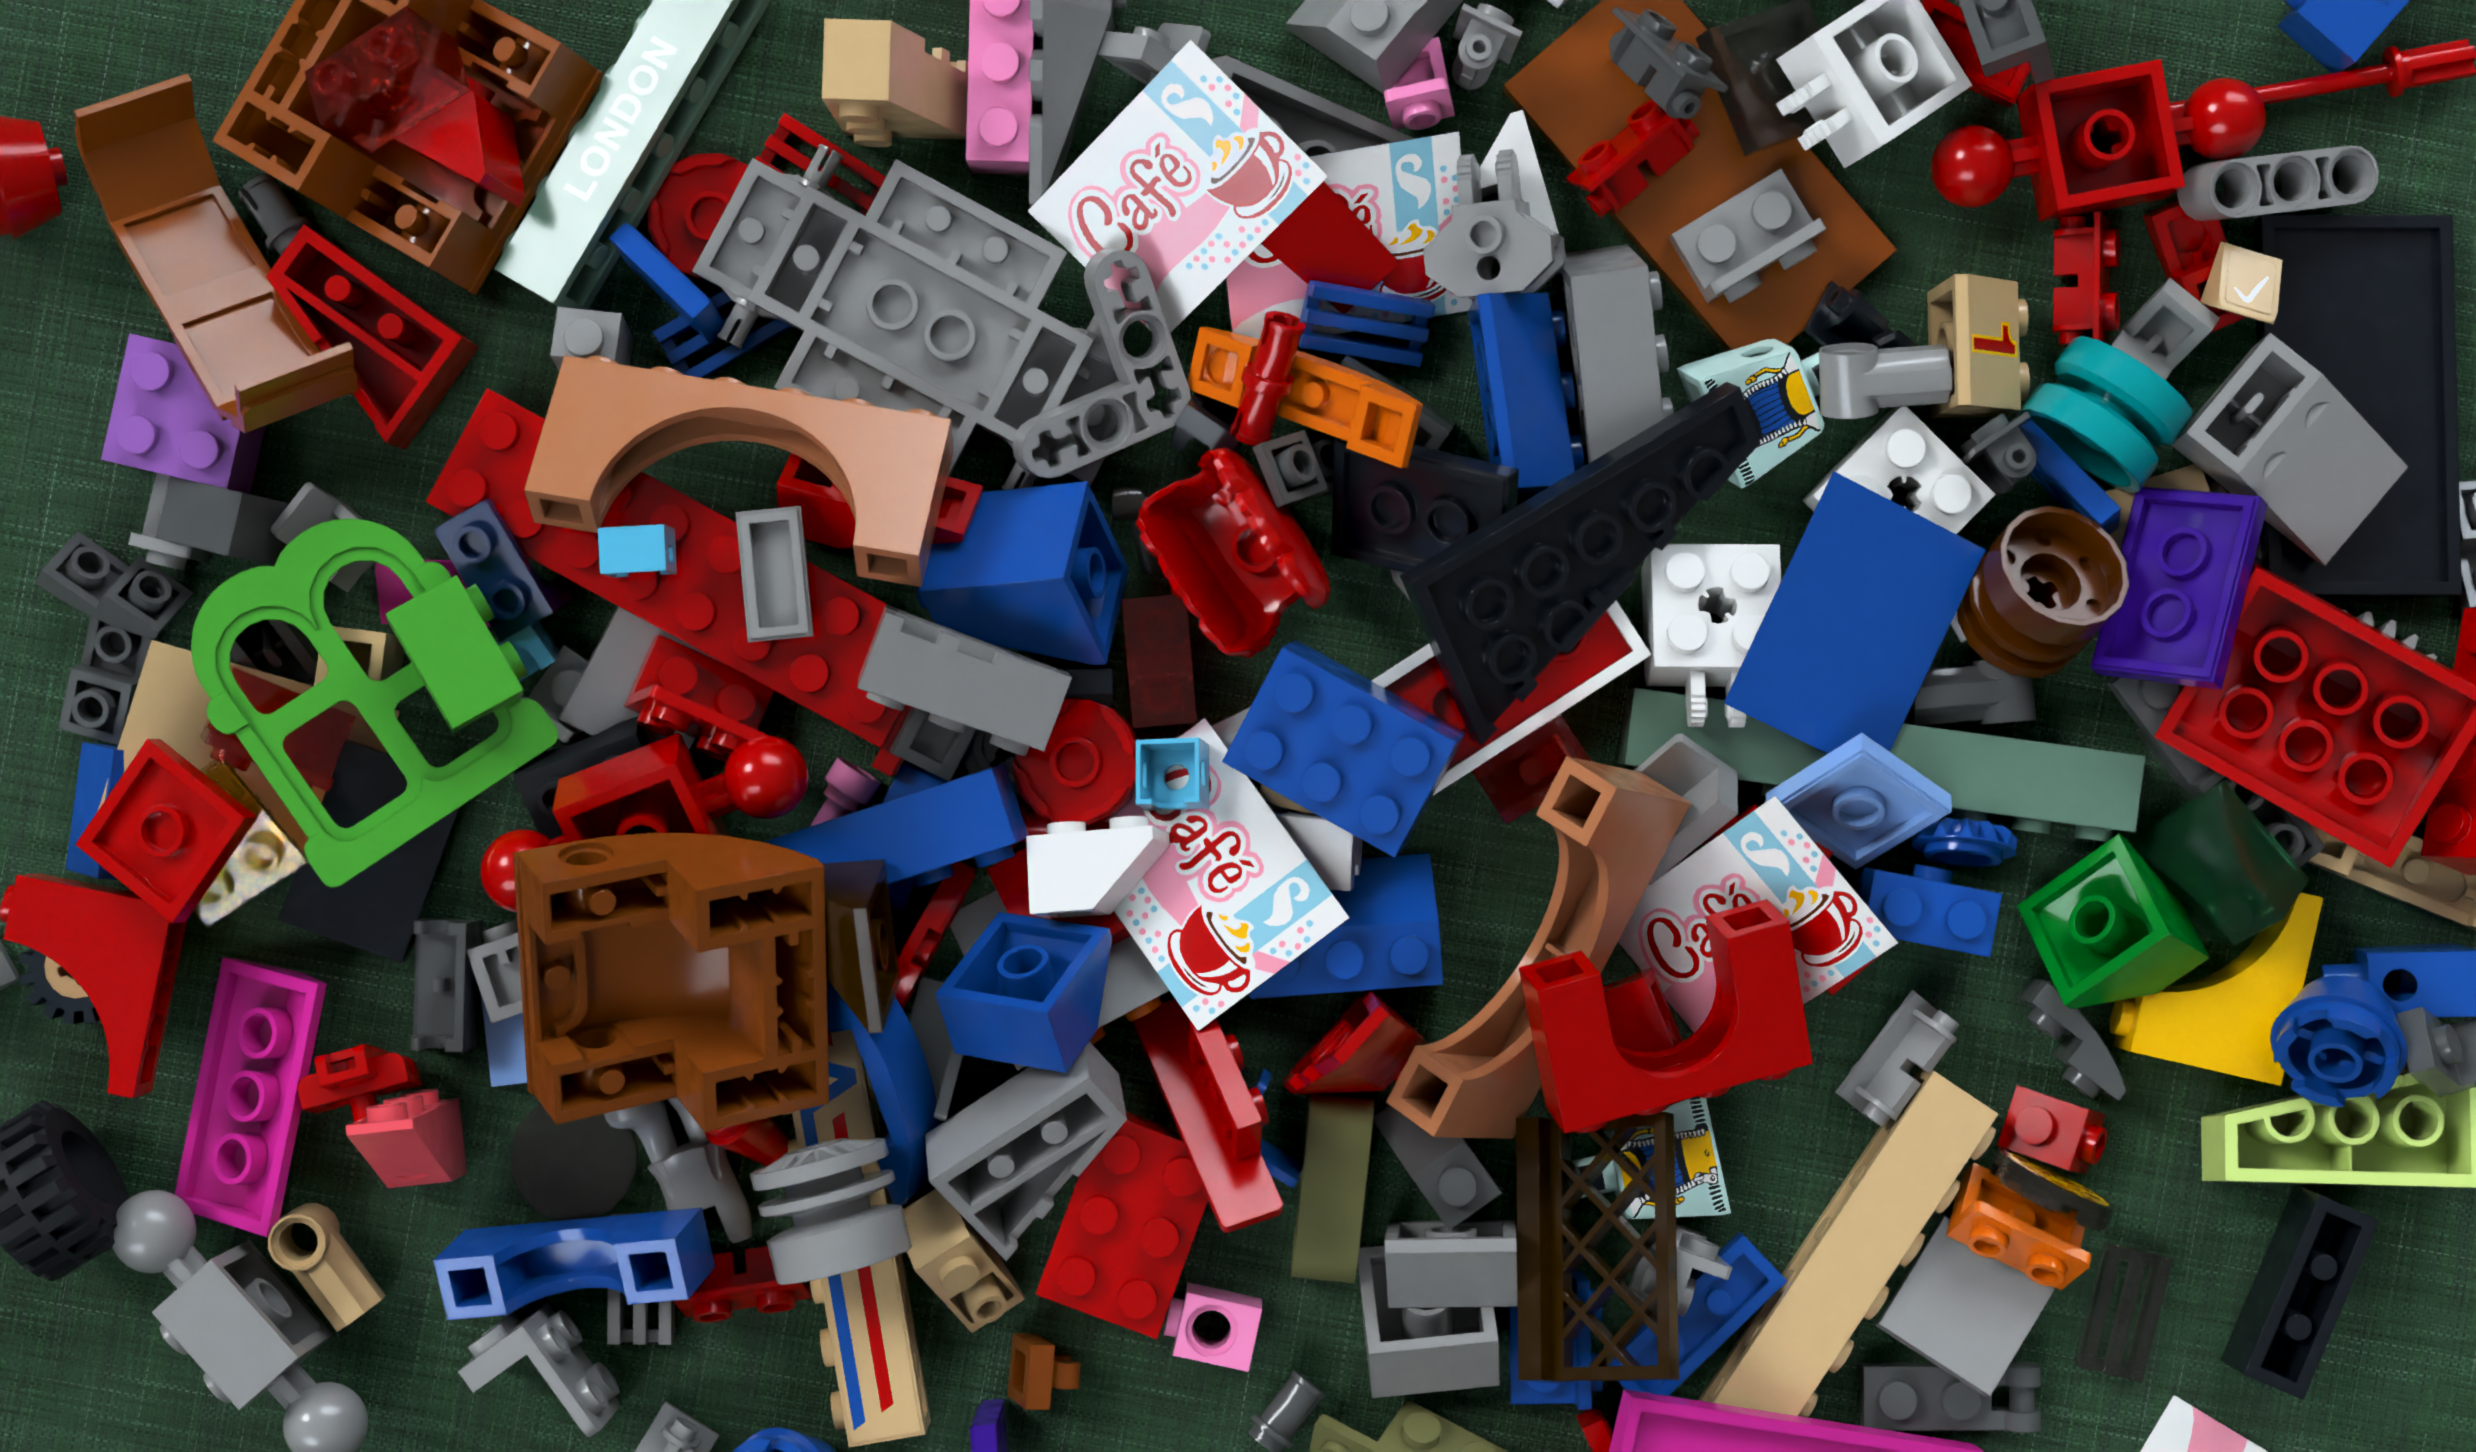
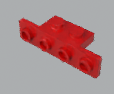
M1176 999L1164 1002L1147 1015L1132 1021V1025L1221 1230L1229 1233L1280 1215L1283 1211V1202L1261 1155L1262 1126L1269 1123L1267 1108L1257 1087L1248 1089L1240 1071H1243L1245 1068L1244 1059L1235 1036L1232 1033L1224 1036L1216 1018L1198 1031Z

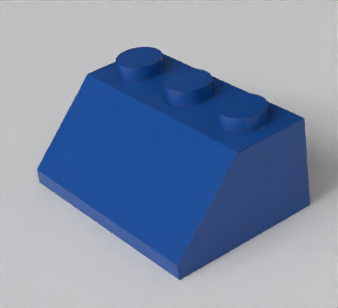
M1549 293L1480 294L1476 296L1468 311V319L1489 462L1519 469L1517 497L1538 494L1584 467V454L1580 435H1569L1566 410L1575 409L1573 380L1570 371L1560 372L1557 347L1566 346L1563 313L1561 308L1551 309Z
M1430 853L1397 855L1395 858L1392 856L1362 858L1360 875H1354L1353 889L1351 891L1330 890L1349 916V919L1251 991L1249 996L1250 999L1443 985L1439 919Z

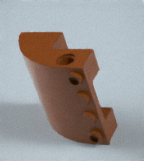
M295 0L212 141L476 295L493 269L496 260L503 250L505 241L524 216L536 194L538 185L546 177L553 163L557 160L560 151L568 140L570 131L590 104L604 73L560 41L482 0ZM430 71L456 83L461 73L471 77L496 93L491 101L492 105L513 117L525 193L519 208L433 163L393 139Z
M639 833L604 836L513 853L527 1089L530 1094H534L556 1125L675 1097L679 1099L704 1132L829 1104L824 865L818 859L761 841L697 833Z

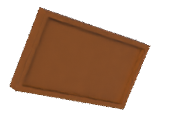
M1602 0L1503 85L1502 91L1519 111H1524L1525 118L1573 172L1579 167L1578 159L1588 148L1603 140L1610 141L1628 126L1627 118L1637 107L1652 100L1644 92L1647 86L1637 85L1611 61L1609 41L1615 33L1621 31L1625 26L1612 13L1614 7L1641 15L1644 9H1650L1671 21L1677 27L1673 36L1679 42L1689 43L1707 54L1713 60L1709 70L1729 88L1724 93L1707 87L1701 96V107L1697 114L1690 118L1700 132V136L1693 141L1695 148L1660 177L1654 175L1645 160L1640 163L1637 168L1649 183V186L1618 213L1613 214L1609 211L1608 214L1726 351L1766 339H1776L1787 345L1803 331L1829 282L1833 281L1839 287L1843 286L1850 291L1897 249L1810 148L1806 151L1803 149L1797 139L1800 136L1683 0ZM1782 169L1812 220L1815 221L1821 218L1827 228L1816 239L1812 240L1818 251L1785 271L1779 261L1757 273L1763 284L1729 304L1724 294L1707 304L1668 238L1674 232L1777 170Z

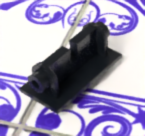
M1833 281L1829 282L1803 329L1822 346L1839 343H1867L1877 346L1878 349L1918 346L1902 331L1897 330L1893 332L1887 326L1890 321L1863 300L1860 291L1857 289L1848 291L1843 286L1839 287Z

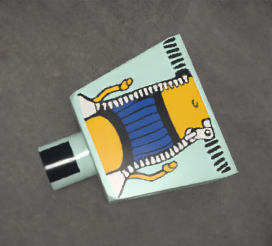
M1766 339L1677 368L1690 403L1725 382L1741 388L1761 442L1727 479L1741 489L1763 476L1822 433L1825 423L1815 400V396L1820 394L1819 352L1800 361L1799 355L1793 347L1776 339Z
M1696 1096L1669 1105L1662 1112L1674 1114L1676 1217L1730 1214V1205L1706 1098ZM1653 1128L1637 1129L1621 1149L1640 1170L1654 1154ZM1617 1131L1603 1132L1611 1139ZM1597 1155L1572 1160V1163L1583 1173ZM1612 1159L1593 1182V1185L1601 1194L1615 1191L1617 1198L1632 1179ZM1642 1190L1623 1215L1626 1219L1655 1218V1203ZM1584 1193L1581 1198H1585L1588 1196Z

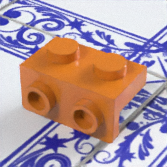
M1975 1162L1962 1172L1960 1188L1955 1198L1946 1236L1967 1245L1972 1252L1979 1256L1996 1259L2025 1273L2035 1283L2052 1286L2059 1290L2065 1288L2090 1267L2092 1258L2091 1253L2081 1249L2087 1216Z

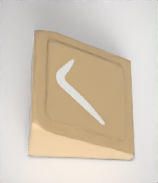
M2220 242L2200 302L2206 306L2274 325L2278 313L2283 260L2229 243Z

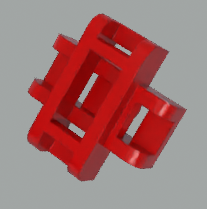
M364 1043L353 1048L315 1057L316 1073L307 1075L300 1080L298 1094L302 1110L315 1114L350 1105L355 1122L367 1117L366 1107L378 1105L377 1097L421 1086L422 1083L417 1063L413 1059Z

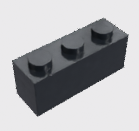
M2294 1185L2223 1352L2221 1361L2246 1376L2304 1400L2380 1220Z

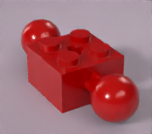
M2161 59L2052 79L2037 85L2033 83L2016 99L2023 138L2006 141L1998 132L1985 126L1967 125L1959 127L1945 135L1936 146L1930 164L1931 178L1937 191L1947 201L1960 207L1976 208L1990 204L1998 199L2005 192L2012 178L2030 175L2039 223L2060 219L2061 217L2077 216L2162 200L2185 187L2178 147L2189 145L2197 154L2216 161L2238 158L2249 152L2260 140L2266 124L2265 106L2260 95L2249 84L2234 78H2217L2205 82L2196 88L2186 100L2184 107L2171 110ZM2093 134L2096 140L2106 139L2108 149L2104 152L2098 151L2092 144L2090 135Z
M680 732L558 779L552 812L564 835L550 839L546 835L534 830L519 829L499 836L487 848L481 861L480 876L483 888L490 899L498 906L517 913L514 852L604 836L639 833H697L730 836L721 819V815L737 809L748 816L758 819L781 817L797 807L806 793L809 779L807 764L800 751L787 740L771 735L763 736L751 741L742 742L730 754L724 773L703 781Z

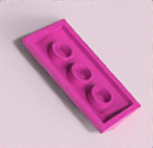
M222 957L175 1189V1195L187 1203L193 1214L264 1237H269L271 1228L280 1219L302 1110L298 1094V1084L303 1077L309 1075L327 986L326 983L300 971Z

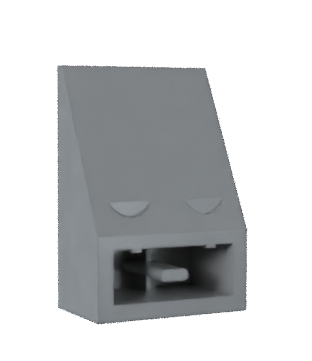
M2269 333L2250 349L2188 423L2175 443L2171 445L2231 494L2260 496L2268 504L2264 520L2323 567L2326 566L2408 468L2404 461L2320 371L2272 333Z

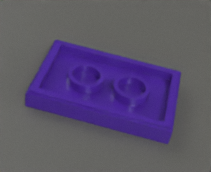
M2142 487L2139 492H2135L2120 550L2127 563L2129 587L2120 609L2099 631L2090 668L2098 675L2222 690L2268 504L2260 496L2152 487Z

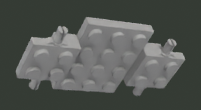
M819 144V148L803 177L780 173L752 158L692 270L695 275L723 289L735 303L724 326L717 335L720 339L728 343L730 341L733 346L742 349V345L758 315L763 318L779 319L803 332L774 386L776 390L796 388L805 391L811 396L840 401L848 398H857L870 402L876 407L900 411L924 409L933 412L939 417L951 419L954 452L948 477L977 425L1007 441L1012 447L1015 433L1029 419L1118 381L1095 314L1085 330L1083 328L1070 327L1039 310L1068 252L897 159L894 161L866 216L838 202L825 190L840 161L844 158L835 150L830 151L829 147ZM1126 308L1114 309L1113 315L1115 316L1122 310H1126ZM1146 369L1134 370L1135 376L1137 374L1150 375V372ZM1101 405L1091 412L1088 417L1087 427L1093 439L1097 441L1105 440L1112 435L1117 424L1114 410L1109 405ZM1068 419L1066 421V425L1070 428V422ZM1041 433L1038 435L1040 446L1032 450V455L1049 462L1051 460L1050 449L1053 446L1068 441L1077 444L1079 451L1081 445L1076 441L1072 433L1059 439H1054ZM1106 456L1066 474L1081 482L1088 481L1091 486ZM1016 461L1001 489H1014L1022 473H1026L1019 488L1032 487L1037 476L1024 470Z

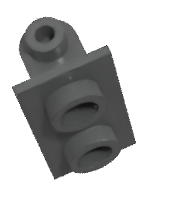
M1614 7L1612 13L1625 26L1621 31L1615 33L1609 41L1611 61L1637 85L1647 86L1644 92L1670 117L1690 119L1696 115L1701 107L1700 98L1707 87L1726 93L1729 87L1709 70L1713 60L1695 46L1683 41L1679 42L1673 36L1677 27L1671 21L1650 9H1644L1642 14L1638 15Z
M2027 411L2012 422H2009L2003 413L1975 431L1971 435V439L1960 446V449L1965 454L1961 461L1995 494L2009 492L2036 465L2035 450L2019 429L2031 417Z

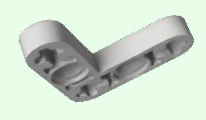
M1116 248L1100 250L1091 257L1084 272L1085 288L1118 381L1035 416L1019 427L1014 435L1012 444L1014 458L1020 467L1031 474L1044 478L1059 477L1174 427L1186 404L1191 400L1190 388L1149 270L1143 259L1134 252ZM1112 263L1115 267L1128 269L1129 277L1121 281V288L1125 300L1134 303L1140 301L1141 308L1126 309L1115 316L1113 315L1114 309H1123L1125 305L1118 290L1105 288L1104 280L1112 275ZM1143 320L1148 324L1152 332L1151 346L1141 356L1132 357L1124 348V332L1133 322ZM1159 362H1162L1161 368H1151ZM1151 368L1150 371L1155 384L1159 387L1170 389L1171 396L1163 400L1164 411L1162 413L1160 410L1147 407L1146 401L1155 396L1154 388L1150 377L1142 374L1135 376V369ZM1109 405L1116 414V428L1111 436L1105 440L1097 441L1088 432V417L1098 406ZM1068 419L1070 422V428L1066 425V421ZM1041 433L1054 439H1059L1072 433L1076 441L1081 445L1079 451L1077 444L1068 441L1053 446L1050 449L1051 460L1049 462L1032 455V450L1040 446L1038 435Z

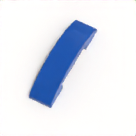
M827 979V1021L829 1032L852 1030L889 1131L884 1137L889 1155L877 1160L880 1170H893L895 1180L887 1186L893 1204H905L929 1179L925 1134L939 1126V1119L933 1118L937 1101L925 1055L896 997H894L883 1033H868Z

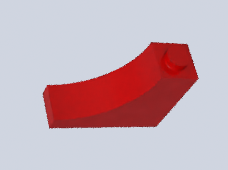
M40 873L16 875L15 884L8 886L1 902L0 919L3 923H6L3 939L22 944L49 957L64 968L86 992L98 1013L107 1040L109 1054L107 1094L136 1098L151 1093L187 921L185 923H170L132 891Z

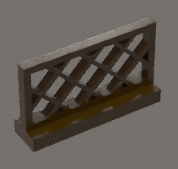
M1660 1112L1653 1115L1633 1114L1608 1121L1603 1128L1588 1132L1603 1149L1583 1173L1571 1162L1570 1133L1578 1132L1573 1131L1564 1134L1554 1119L1541 1117L1516 1118L1518 1380L1545 1383L1679 1380L1674 1114L1668 1112ZM1653 1128L1654 1154L1640 1170L1621 1149L1637 1129ZM1603 1131L1617 1132L1610 1139ZM1613 1159L1632 1180L1611 1204L1593 1185V1182ZM1643 1190L1655 1203V1220L1641 1236L1622 1214ZM1585 1193L1603 1212V1215L1583 1238L1571 1225V1209ZM1615 1225L1633 1244V1247L1612 1270L1597 1254L1594 1247L1610 1228ZM1655 1242L1656 1251L1651 1247ZM1643 1256L1656 1269V1287L1644 1302L1623 1282ZM1584 1259L1604 1278L1602 1284L1585 1304L1572 1291V1274ZM1614 1291L1634 1311L1633 1315L1615 1336L1594 1315ZM1656 1308H1657V1317L1653 1314V1312L1656 1310ZM1644 1323L1657 1336L1658 1365L1641 1366L1624 1348ZM1587 1325L1606 1347L1589 1367H1573V1339ZM1616 1357L1623 1366L1608 1365Z

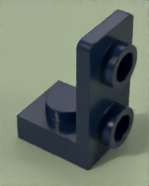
M490 499L483 500L435 529L438 540L466 586L470 587L476 584L485 597L495 616L494 619L489 621V624L500 642L555 612L577 597L569 581L564 576H560L544 585Z

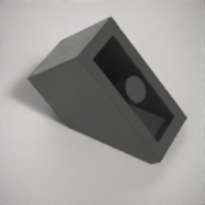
M1389 1104L1374 1114L1373 1122L1449 1231L1502 1193L1464 1138L1433 1137Z

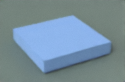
M1862 732L1766 793V802L1776 796L1813 841L1834 852L1833 856L1854 870H1857L1952 812L1951 794Z

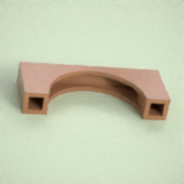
M564 355L524 489L534 523L598 533V528H601L605 515L619 493L634 477L656 461L674 452L704 443L718 441L756 442L786 450L803 458L825 474L839 489L847 501L856 523L853 550L858 577L922 587L954 452L951 419L939 417L933 412L924 409L900 411L876 407L870 402L857 398H848L840 401L811 396L805 391L796 388L773 390L749 386L740 380L730 377H719L712 380L683 375L679 371L668 367L658 366L646 369L618 364L616 361L602 356H590L585 359Z

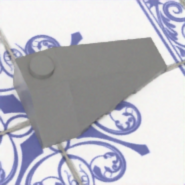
M1030 0V19H1032L1034 37H1038V48L1032 50L1029 60L1032 100L1036 102V114L1030 115L1029 123L1030 208L1060 177L1103 59L1097 55L1106 31L1112 32L1114 29L1115 8H1126L1127 0Z

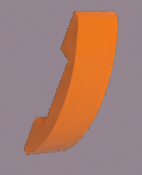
M1207 326L1199 327L1187 381L1190 391L1239 408L1245 388L1244 383L1241 381L1245 364L1253 362L1259 339ZM1297 350L1290 371L1294 378V383L1290 394L1282 397L1277 416L1347 441V449L1401 469L1407 468L1423 404L1408 394L1375 378Z

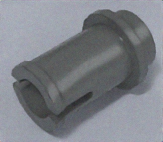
M267 173L247 182L243 186L245 189L240 190L238 193L240 200L246 204L267 235L265 245L271 252H278L281 256L303 224L313 229L312 221L307 216L300 217L279 186L278 180Z
M1292 1370L1289 1374L1290 1377L1261 1415L1254 1413L1251 1417L1255 1423L1248 1433L1270 1452H1282L1285 1447L1291 1450L1295 1445L1291 1438L1319 1401L1323 1400L1326 1396L1318 1387L1295 1370Z

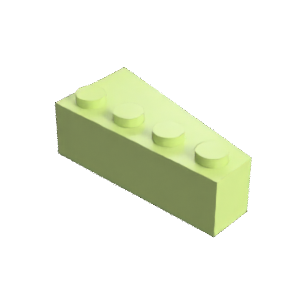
M2409 1070L2400 1073L2392 1088L2383 1097L2377 1099L2374 1092L2364 1097L2346 1098L2344 1107L2322 1105L2296 1095L2201 1117L2202 1181L2476 1188V1087L2440 1097L2409 1074Z

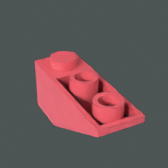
M438 1089L400 1093L398 1098L383 1100V1104L366 1107L367 1117L346 1125L347 1137L387 1188L452 1182L467 1174L459 1098L439 1100Z

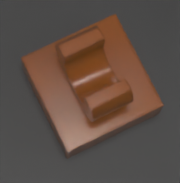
M1012 1333L1007 1396L1025 1410H1050L1052 1388L1079 1389L1081 1363L1079 1361H1071L1070 1355L1055 1354V1345L1037 1333Z

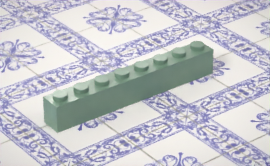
M1639 688L1627 689L1617 764L1633 766V770L1673 736L1684 734L1737 770L1739 781L1760 783L1758 796L1766 797L1767 792L1827 755V753L1747 714L1745 727H1729L1725 717V700L1707 698L1708 715L1704 726L1688 727L1686 696L1684 694ZM1910 724L1902 725L1890 750L1893 755L1951 794L1952 812L1948 818L1960 820L1968 818L1972 821L1980 822L1987 821L1988 814L2013 817L2012 830L2050 834L2052 822L2076 825L2074 838L2102 842L2112 839L2115 831L2136 833L2146 756Z

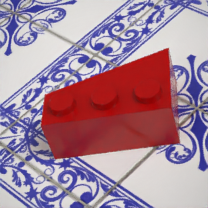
M304 224L266 276L312 342L317 344L321 351L348 341L354 349V370L357 374L358 390L351 394L355 396L375 424V429L385 443L406 450L479 349V346L344 249Z

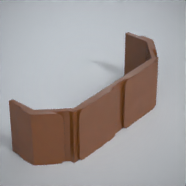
M188 74L74 110L77 147L92 186L99 197L106 221L115 235V240L151 302L164 319L174 337L176 345L222 421L230 419L232 427L247 433L358 390L357 374L354 370V349L348 341L320 352L317 345L312 342L266 278L271 269L218 180L195 117L192 80Z

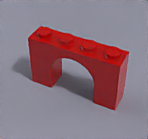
M1767 899L1705 916L1716 977V992L1712 1008L1703 1024L1693 1035L1672 1048L1658 1052L1631 1051L1614 1043L1601 974L1581 950L1519 967L1545 1105L1564 1134L1573 1131L1578 1133L1597 1131L1603 1128L1608 1121L1633 1114H1657L1667 1109L1669 1104L1696 1096L1702 1098L1717 1097L1728 1092L1732 1086L1756 1079L1777 1080L1789 1075L1792 1069L1813 1064L1790 921Z

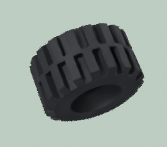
M39 1101L0 1125V1245L14 1260L37 1277L41 1276L48 1281L60 1280L114 1245L113 1233L114 1228L117 1226L116 1212L129 1197L114 1162L94 1134L80 1120L61 1106L53 1102Z

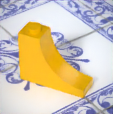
M2278 889L2274 905L2259 934L2236 959L2225 967L2199 980L2166 987L2157 994L2115 1001L2110 1016V1032L2116 1034L2113 1046L2133 1053L2281 1086L2284 1070L2279 1062H2274V1053L2270 1042L2271 1029L2276 1018L2304 987L2323 897Z

